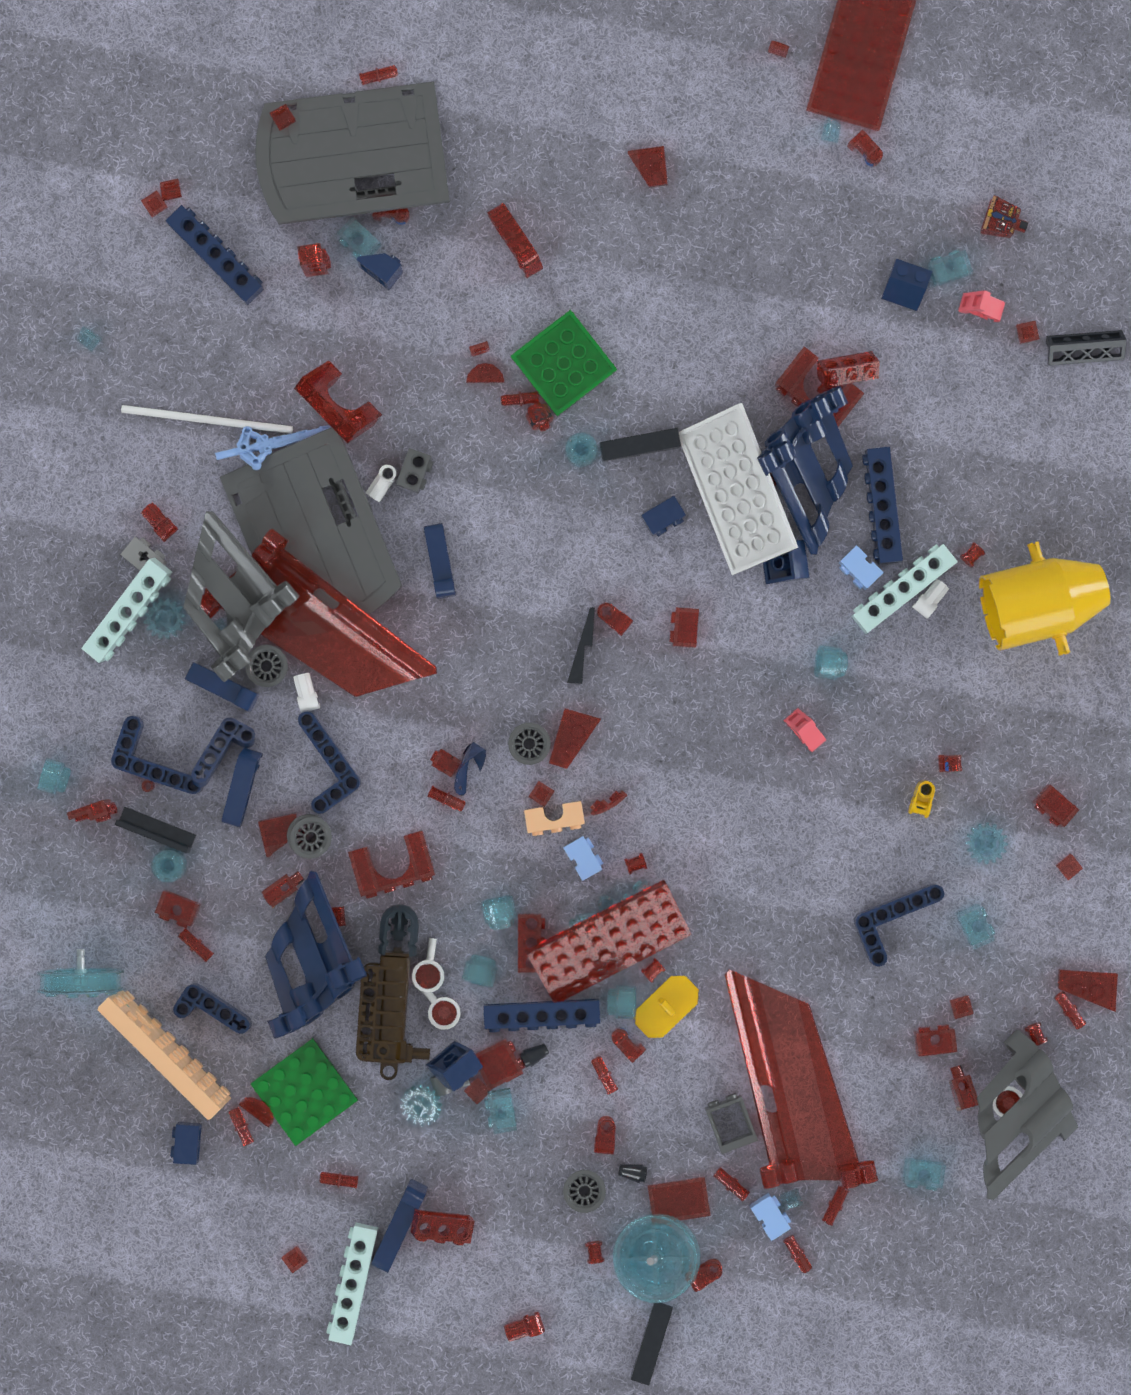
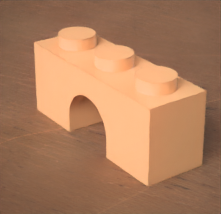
M581 801L562 804L563 815L555 821L546 818L543 807L524 810L527 832L532 833V836L543 835L544 830H551V833L563 831V827L570 826V830L580 829L581 825L585 824Z

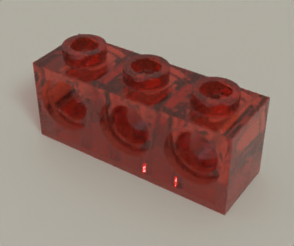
M321 243L297 246L300 266L306 277L329 274L328 269L331 268L328 252H326V248H322Z
M872 351L817 360V378L824 388L878 379L880 361Z
M518 913V973H541V968H545V956H541V949H545V937H541V929H545V918H541V913ZM530 918L537 921V926L533 929L528 928L526 925V921ZM528 938H535L537 940V945L534 948H529L526 945ZM534 957L537 960L536 966L529 967L526 964L527 958Z
M415 1209L411 1234L416 1240L426 1242L429 1239L442 1244L446 1241L453 1242L456 1245L471 1244L475 1221L470 1215ZM428 1223L425 1229L420 1230L422 1224ZM442 1225H446L444 1231H438ZM465 1227L462 1233L457 1234L459 1228Z

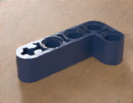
M443 523L424 526L436 598L443 599L456 596Z
M192 662L184 678L249 712L252 711L260 695L228 679L223 682L215 672L195 662Z
M231 717L225 718L192 770V783L196 787H204L208 784L232 743L243 748H250L254 745L255 732L251 727ZM227 725H232L235 727V729L231 732H228L225 730V727ZM244 734H248L252 738L249 741H244L241 737ZM223 741L225 746L218 748L215 746V743ZM213 757L215 762L208 764L205 762V759ZM204 768V778L197 779V775L200 776Z
M244 748L240 752L228 792L222 823L239 828L242 826L255 774L260 767L258 764L260 758L263 757V753Z
M198 983L187 986L173 1007V1012L178 1018H185L197 1006L239 1034L247 1032L252 1026L249 1016ZM191 987H194L198 990L197 997H192L190 995L189 991ZM207 998L214 1000L215 1005L213 1008L206 1006ZM180 1004H185L187 1006V1013L180 1012ZM222 1009L230 1011V1018L222 1016ZM235 1015H237L238 1017L235 1018L236 1020L233 1023H231L230 1021L235 1017ZM242 1020H244V1021H245V1024H244V1025L247 1026V1027H243V1028L241 1029V1028L239 1027V1026H240V1023H239V1022H241Z

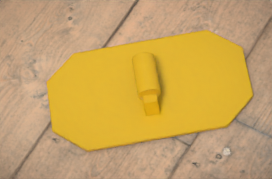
M670 976L636 1009L635 1024L648 1038L664 1037L698 1004L699 989L686 976Z

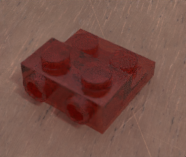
M106 799L67 812L69 820L75 819L76 822L89 819L90 821L96 820V823L110 820V815L118 813L115 802Z
M506 1038L475 1054L483 1066L479 1072L489 1091L524 1073L522 1069L525 1066L521 1058L517 1059L514 1054L516 1051L512 1041L508 1042Z

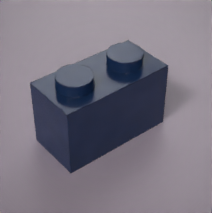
M672 496L642 514L641 518L651 535L659 537L667 532L666 528L672 524L676 527L683 523V518L686 514L675 496Z
M178 1122L176 1127L173 1126L172 1138H175V1144L171 1147L170 1152L173 1163L197 1165L200 1154L202 1123Z

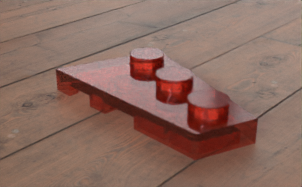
M565 708L549 764L567 769L601 719Z
M1058 970V989L1116 1012L1118 973Z

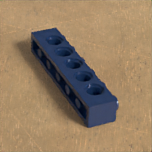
M183 205L178 207L165 220L166 223L249 305L264 290L261 286L263 282L258 276L254 275L252 277L248 273L250 270L243 261L239 263L235 259L236 254L229 247L225 249L221 245L223 241L216 234L212 236L208 232L210 228L202 220L198 222L194 218L196 214L191 208L185 209ZM189 223H193L194 228L190 231H186V225ZM201 237H207L205 244H198ZM220 250V256L213 258V251ZM227 264H234L232 271H225ZM246 277L248 279L247 283L239 285L238 281L240 278Z
M890 446L867 449L865 454H862L863 466H867V473L864 474L865 484L869 485V492H867L866 496L867 503H871L872 510L869 511L870 523L873 522L874 530H871L872 542L875 541L876 549H873L874 561L877 560L878 565L902 562L903 555ZM873 464H880L882 472L876 473L873 470ZM877 482H880L884 485L883 492H879L875 489V484ZM879 501H883L886 504L887 508L885 511L878 509L877 503ZM881 520L888 522L889 527L887 530L880 528L879 523ZM883 539L890 541L891 547L889 549H885L882 546Z
M599 999L484 1004L483 1006L484 1029H489V1032H500L502 1028H508V1031H520L522 1027H527V1030H539V1027L546 1026L547 1029H558V1026L566 1025V1028L571 1029L585 1024L586 1028L597 1027L596 1024H600ZM578 1009H583L586 1012V1016L579 1019L575 1016V1012ZM564 1010L567 1016L565 1019L560 1020L556 1017V1012ZM545 1011L548 1017L546 1020L541 1021L537 1018V1013ZM520 1012H526L528 1019L522 1022L518 1020L517 1015ZM506 1013L509 1016V1020L505 1023L500 1022L498 1015Z

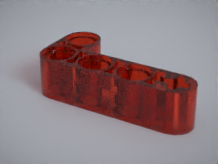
M502 203L488 211L489 219L516 258L520 269H523L525 277L529 278L542 270L543 266L536 250L506 205Z

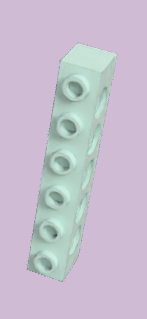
M944 544L933 546L928 550L929 555L927 557H919L913 562L915 565L910 570L905 568L900 572L898 580L895 582L890 580L883 586L884 591L880 594L877 591L868 598L870 602L865 606L861 603L853 609L854 614L851 617L865 634L958 562ZM930 559L936 560V569L929 567L928 562ZM915 571L922 573L921 581L914 579L913 574ZM900 583L907 585L906 593H902L899 590L898 586ZM885 594L890 595L893 599L890 605L886 604L883 600ZM870 606H874L878 610L875 617L871 616L868 612Z
M156 558L149 559L81 649L98 663L105 660L109 661L114 655L113 650L115 647H119L125 641V634L128 631L131 632L137 625L135 622L139 616L142 617L147 612V605L150 601L154 602L160 594L158 592L162 586L165 587L170 582L171 578L169 576L173 572ZM149 577L154 579L153 587L148 584ZM138 592L143 595L142 601L137 599ZM126 607H129L131 609V616H128L126 614ZM115 622L120 624L119 631L114 628ZM104 636L109 640L108 646L103 643Z
M357 1222L354 1227H350L348 1238L351 1239L350 1246H346L344 1258H347L346 1265L341 1266L339 1275L343 1277L342 1283L337 1284L335 1295L338 1296L337 1303H333L331 1315H334L333 1322H329L326 1332L330 1334V1341L351 1345L353 1342L378 1227ZM357 1241H363L365 1243V1248L358 1249L355 1243ZM358 1260L361 1263V1267L354 1268L351 1265V1261ZM354 1279L357 1285L350 1287L347 1284V1280ZM344 1298H349L352 1300L353 1304L351 1306H346L343 1304L342 1300ZM345 1317L348 1320V1324L341 1325L338 1322V1318Z

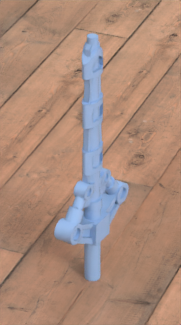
M324 425L317 429L302 430L268 438L266 434L260 435L252 431L251 427L246 426L242 430L237 448L216 452V459L220 460L239 455L240 459L249 464L252 469L259 470L265 457L272 454V449L297 443L333 426ZM251 438L256 439V443L250 445ZM259 451L260 454L256 457L252 452Z

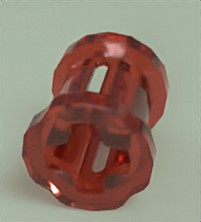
M973 542L970 549L965 554H961L960 558L969 567L973 568L978 558L986 553L978 544Z
M642 853L631 859H624L629 875L643 868L645 870L648 869Z
M656 958L645 969H641V972L651 983L654 982L656 976L666 971Z
M1041 1022L1024 1028L1036 1046L1048 1041L1041 1030Z
M602 1241L585 1243V1247L588 1249V1264H597L605 1261L601 1252Z

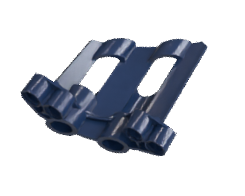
M841 386L827 390L815 396L812 400L810 399L800 404L793 411L792 417L784 426L766 439L764 443L766 448L757 457L765 476H769L768 474L772 473L811 555H817L818 547L827 536L829 530V520L827 517L833 503L840 499L848 483V474L853 467L833 413L839 411V408L849 404ZM825 437L838 464L834 476L829 481H827L811 446V443ZM799 483L805 485L818 512V517L812 526L794 491V487Z
M312 870L296 894L294 900L295 907L289 919L277 930L272 940L271 948L265 955L283 1012L279 1014V1017L267 1021L274 1039L295 1032L315 1021L324 1013V1010L348 994L355 987L357 981L367 976L360 957H357L354 961L352 960L318 874ZM312 900L328 936L323 943L316 942L305 914ZM291 943L304 972L306 982L304 985L294 989L291 987L281 962L285 949Z

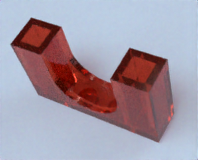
M803 347L775 383L776 391L782 396L788 395L796 407L810 400L804 391V379L819 357L806 347ZM851 382L843 389L849 404L844 405L838 409V412L833 413L838 427L865 394Z
M328 360L304 375L294 389L349 443L373 427L382 414L369 401L354 410L345 409L336 404L330 397L328 389L336 383L342 373Z
M423 830L404 835L410 863L406 872L397 878L383 877L375 870L368 846L348 852L361 897L366 896V899L378 896L377 892L382 890L385 893L395 891V887L403 885V888L414 885V881L420 879L422 882L433 880L432 876L436 875Z

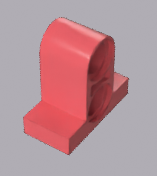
M985 290L963 293L958 311L965 314L971 313L986 320L989 318L993 319L994 322H1000L1005 302L990 296L991 293Z
M798 708L783 720L801 742L806 744L810 752L815 751L826 741V738L815 726L814 721Z

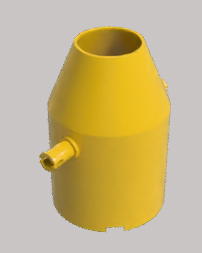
M1030 543L1027 545L1032 560L1030 564L982 575L979 578V589L983 588V597H980L983 614H988L984 616L991 639L997 641L998 645H995V647L999 651L1052 638V640H1055L1058 656L1069 654L1071 651L1066 639L1067 634L1074 632L1110 605V590L1106 575L1099 564L1059 558L1045 559L1042 556L1040 543Z

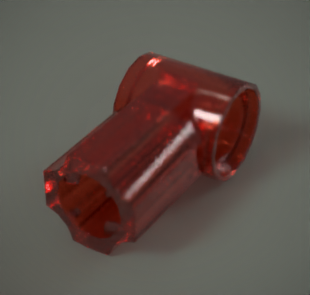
M153 502L142 510V516L154 528V532L164 542L179 530Z
M534 1312L535 1315H526L523 1319L505 1324L504 1329L508 1341L511 1342L526 1336L535 1337L544 1333L545 1328L540 1313Z

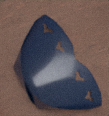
M475 742L469 744L464 750V757L455 776L454 789L461 796H464L466 793L469 760L474 758L479 771H481L485 762L486 749Z

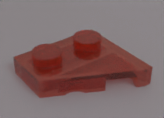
M664 146L628 151L629 157L649 188L668 185Z
M297 813L258 821L266 857H270L288 842L287 831L292 821L297 818Z

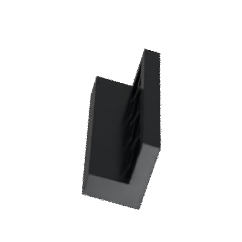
M1122 330L1046 336L1048 365L1124 360L1126 337ZM1114 347H1120V354H1111L1109 351ZM1100 348L1102 350L1098 355L1092 356L1090 354L1094 349ZM1076 350L1083 352L1079 357L1071 355ZM1062 351L1064 353L1062 357L1053 359V352Z
M124 807L120 819H117L115 825L184 853H190L196 838L194 833L128 807Z

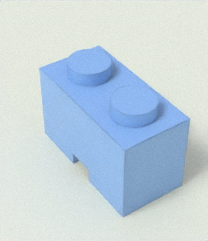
M856 545L839 562L841 565L839 569L845 575L850 574L854 578L853 583L859 589L863 588L866 590L884 572L874 562L869 564L865 560L867 555Z
M584 836L563 847L569 859L576 861L577 866H575V869L582 881L601 871V865L604 864L598 854H593L591 849L594 846L589 837L585 839Z
M767 1193L749 1206L758 1221H764L762 1224L763 1229L772 1241L791 1229L788 1224L791 1220L786 1212L781 1213L778 1207L781 1204L776 1196L771 1197Z

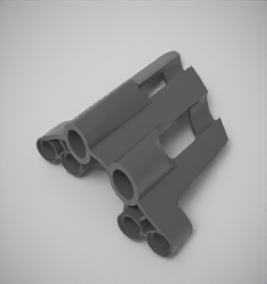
M206 511L183 608L220 655L211 665V669L225 682L237 670L242 669L251 661L248 653L254 646L256 639L285 607L298 599L299 595L287 581L276 586L213 511ZM215 540L218 541L237 564V571L231 578L226 575L212 558ZM204 586L226 612L227 627L222 630L216 626L200 607Z
M1015 1030L1003 1042L1012 1052L1011 1055L1013 1057L977 1097L979 1107L978 1126L980 1135L985 1141L986 1149L983 1177L987 1188V1198L994 1200L1058 1135L1065 1141L1078 1128L1071 1113L1073 1103L1066 1091L1061 1088L1054 1074L1051 1060L1043 1050L1039 1049L1032 1040L1019 1030ZM1015 1080L1025 1092L996 1121L993 1114V1101ZM1020 1133L1027 1134L1029 1144L1000 1171L998 1155Z

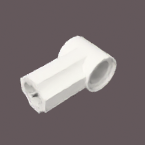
M391 465L382 466L366 494L380 502L392 483L397 479V470ZM386 469H392L393 476L390 479L384 477Z
M934 580L927 591L918 598L919 600L912 607L928 619L949 588L942 581Z
M310 673L294 676L298 693L297 700L301 713L320 709V703L318 704V696L314 691Z

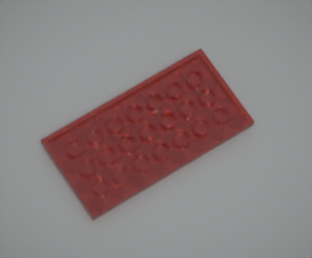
M837 0L806 111L875 131L880 130L916 0Z
M662 880L525 950L552 1001L557 1002L568 999L692 934L666 881Z

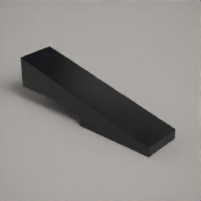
M678 427L599 443L603 461L640 456L641 454L673 450L681 447Z
M590 607L567 681L569 684H582L585 646L592 647L595 607Z
M654 1301L632 1369V1381L650 1385L673 1306Z

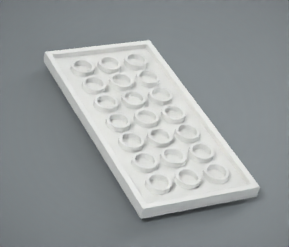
M742 403L679 432L681 446L732 575L798 548L770 473L768 474L769 476H765L757 460L761 450Z

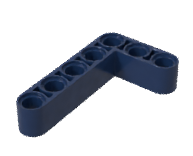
M306 711L299 715L298 723L339 780L312 800V810L315 813L322 814L358 790L361 786V779L318 718L313 713ZM305 715L312 717V723L308 726L303 723ZM318 730L323 732V739L321 741L314 739V733ZM328 746H332L335 750L334 755L331 757L325 754V749ZM340 761L346 765V769L342 773L336 769V765ZM350 777H354L357 780V785L354 788H350L347 785V780ZM335 788L341 791L339 799H334L331 795L332 790ZM320 799L326 804L325 809L322 811L316 808V802Z
M138 716L127 717L123 723L111 758L112 766L118 770L189 794L200 793L204 787H198L196 791L191 790L192 776L190 774L134 756L144 723ZM133 719L138 722V727L135 730L130 728V722ZM127 737L132 740V745L129 748H126L123 744ZM119 756H124L126 760L123 766H119L117 763ZM138 762H142L144 765V769L140 773L135 769V765ZM156 768L162 770V776L159 779L155 778L153 774ZM174 774L180 776V782L177 785L172 782Z
M930 884L856 914L854 925L871 964L880 967L887 962V954L876 927L941 901L945 894L941 886ZM933 888H937L939 891V895L936 898L930 896V891ZM915 895L921 897V902L918 905L912 903V898ZM897 902H901L903 904V910L901 912H896L894 910V906ZM883 909L886 913L885 917L879 920L876 913L878 910ZM862 916H866L868 923L866 926L861 927L858 921ZM869 934H873L875 941L869 945L866 943V937ZM880 952L882 954L881 961L874 962L873 955Z
M410 1179L371 1262L372 1266L387 1273L389 1272L415 1214L424 1200L428 1186Z

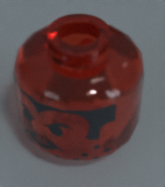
M538 402L527 408L528 412L525 417L532 430L543 432L551 427L550 423H552L554 417L546 404Z

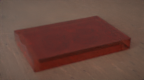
M705 1177L647 1185L653 1225L711 1216Z

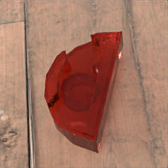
M483 363L476 365L468 373L466 383H504V377L501 371L493 364Z
M246 1097L239 1103V1106L265 1126L270 1127L274 1120L273 1113L264 1101Z

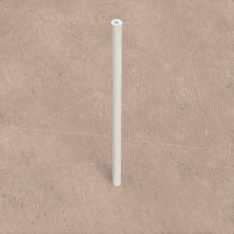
M126 405L121 407V413L240 428L249 426L256 430L292 434L293 426Z

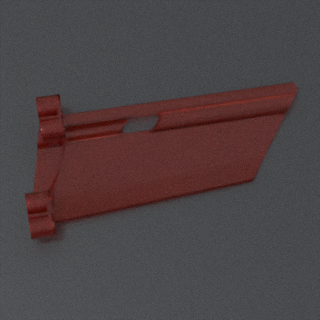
M273 528L265 534L262 543L252 553V558L276 586L287 581L299 597L291 605L285 607L267 628L265 627L260 635L354 697L437 674V667L287 552L285 547L288 540ZM205 588L200 607L211 619L220 609L224 610V608ZM319 588L339 602L338 607L331 609L313 595L314 591Z
M728 969L724 975L769 1161L768 1165L759 1168L763 1188H774L781 1184L794 1183L800 1180L840 1181L843 1189H850L860 1184H870L878 1181L874 1160L859 1162L810 1004ZM767 1085L772 1088L777 1108L776 1112L766 1110L761 1086Z

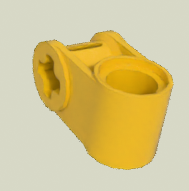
M922 780L917 783L910 802L909 814L916 813L923 815L924 818L929 817L935 793V787L931 782ZM924 784H928L930 787L927 794L921 793V786Z

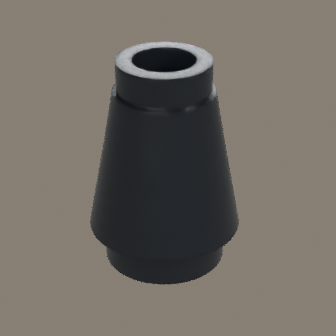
M542 1044L522 1050L523 1052L519 1056L527 1068L529 1066L533 1067L548 1055L549 1051L546 1045Z
M620 1164L618 1176L639 1184L640 1182L645 1183L647 1167H644L643 1164Z

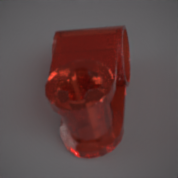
M603 603L597 609L599 618L607 623L611 629L618 632L620 636L634 622L610 603ZM602 607H603V608H607V607L610 608V610H609V612L611 613L610 616H609V615H605V616L602 615V613H603V611L601 610Z
M603 1116L598 1120L594 1153L614 1155L616 1127L614 1120L610 1116ZM606 1122H608L611 1126L608 1127V1130H604L603 1127L605 1126Z
M709 1259L703 1264L694 1267L695 1270L685 1273V1277L694 1292H698L721 1277L722 1265L717 1259ZM710 1267L717 1268V1272L710 1271Z

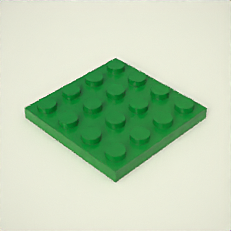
M571 309L510 356L557 417L617 371V368Z
M314 1038L251 1083V1086L295 1146L358 1101Z

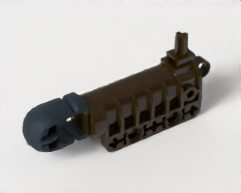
M402 904L392 905L383 913L379 931L381 943L378 945V953L381 954L380 963L370 962L365 964V972H368L369 969L373 971L372 982H368L369 973H366L367 976L361 979L356 1056L360 1061L380 1062V1075L385 1080H392L397 1076L398 1063H412V1059H430V1048H415L413 1043H406L407 1039H405L410 959L417 955V947L414 944L418 942L419 923L415 911L409 906ZM408 919H410L411 925L407 928V931L410 932V940L407 946L409 952L402 951V947H394L392 951L386 950L389 943L387 931H390L391 924L394 925V931H391L394 940L403 941V937L407 935V932L404 931V925H408ZM371 988L374 991V995L368 996L364 990ZM367 1003H371L369 1020H365ZM368 1027L372 1032L364 1034L361 1029ZM364 1042H368L366 1054L362 1050ZM386 1066L394 1068L395 1072L392 1076L384 1075L383 1069Z

